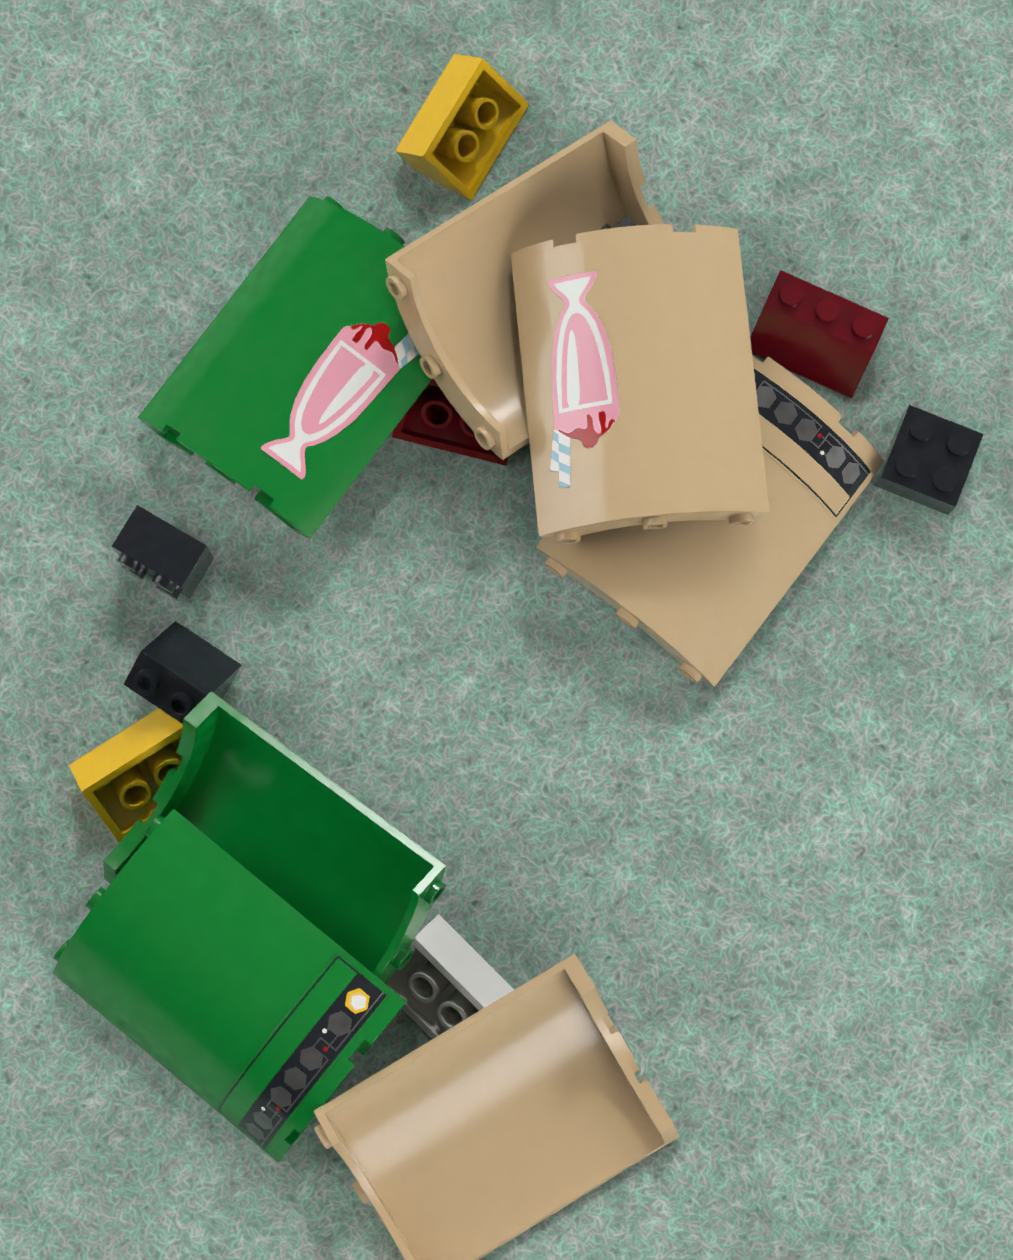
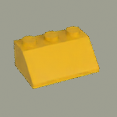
M454 54L395 152L416 171L471 201L530 104L483 58Z
M159 708L68 765L81 792L119 843L137 820H141L143 823L148 820L158 805L152 798L159 789L167 772L172 768L177 771L182 756L176 751L181 739L183 724Z

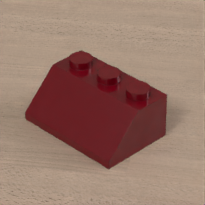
M780 270L750 336L752 355L763 360L769 357L786 370L852 399L889 318Z
M434 379L429 382L393 429L392 438L507 466L509 456L502 460L491 449L485 450L480 446L475 438L474 431L455 410Z

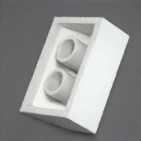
M439 914L417 934L410 946L414 950L412 957L401 970L396 969L386 983L387 986L407 1001L402 1010L431 1039H434L514 990Z

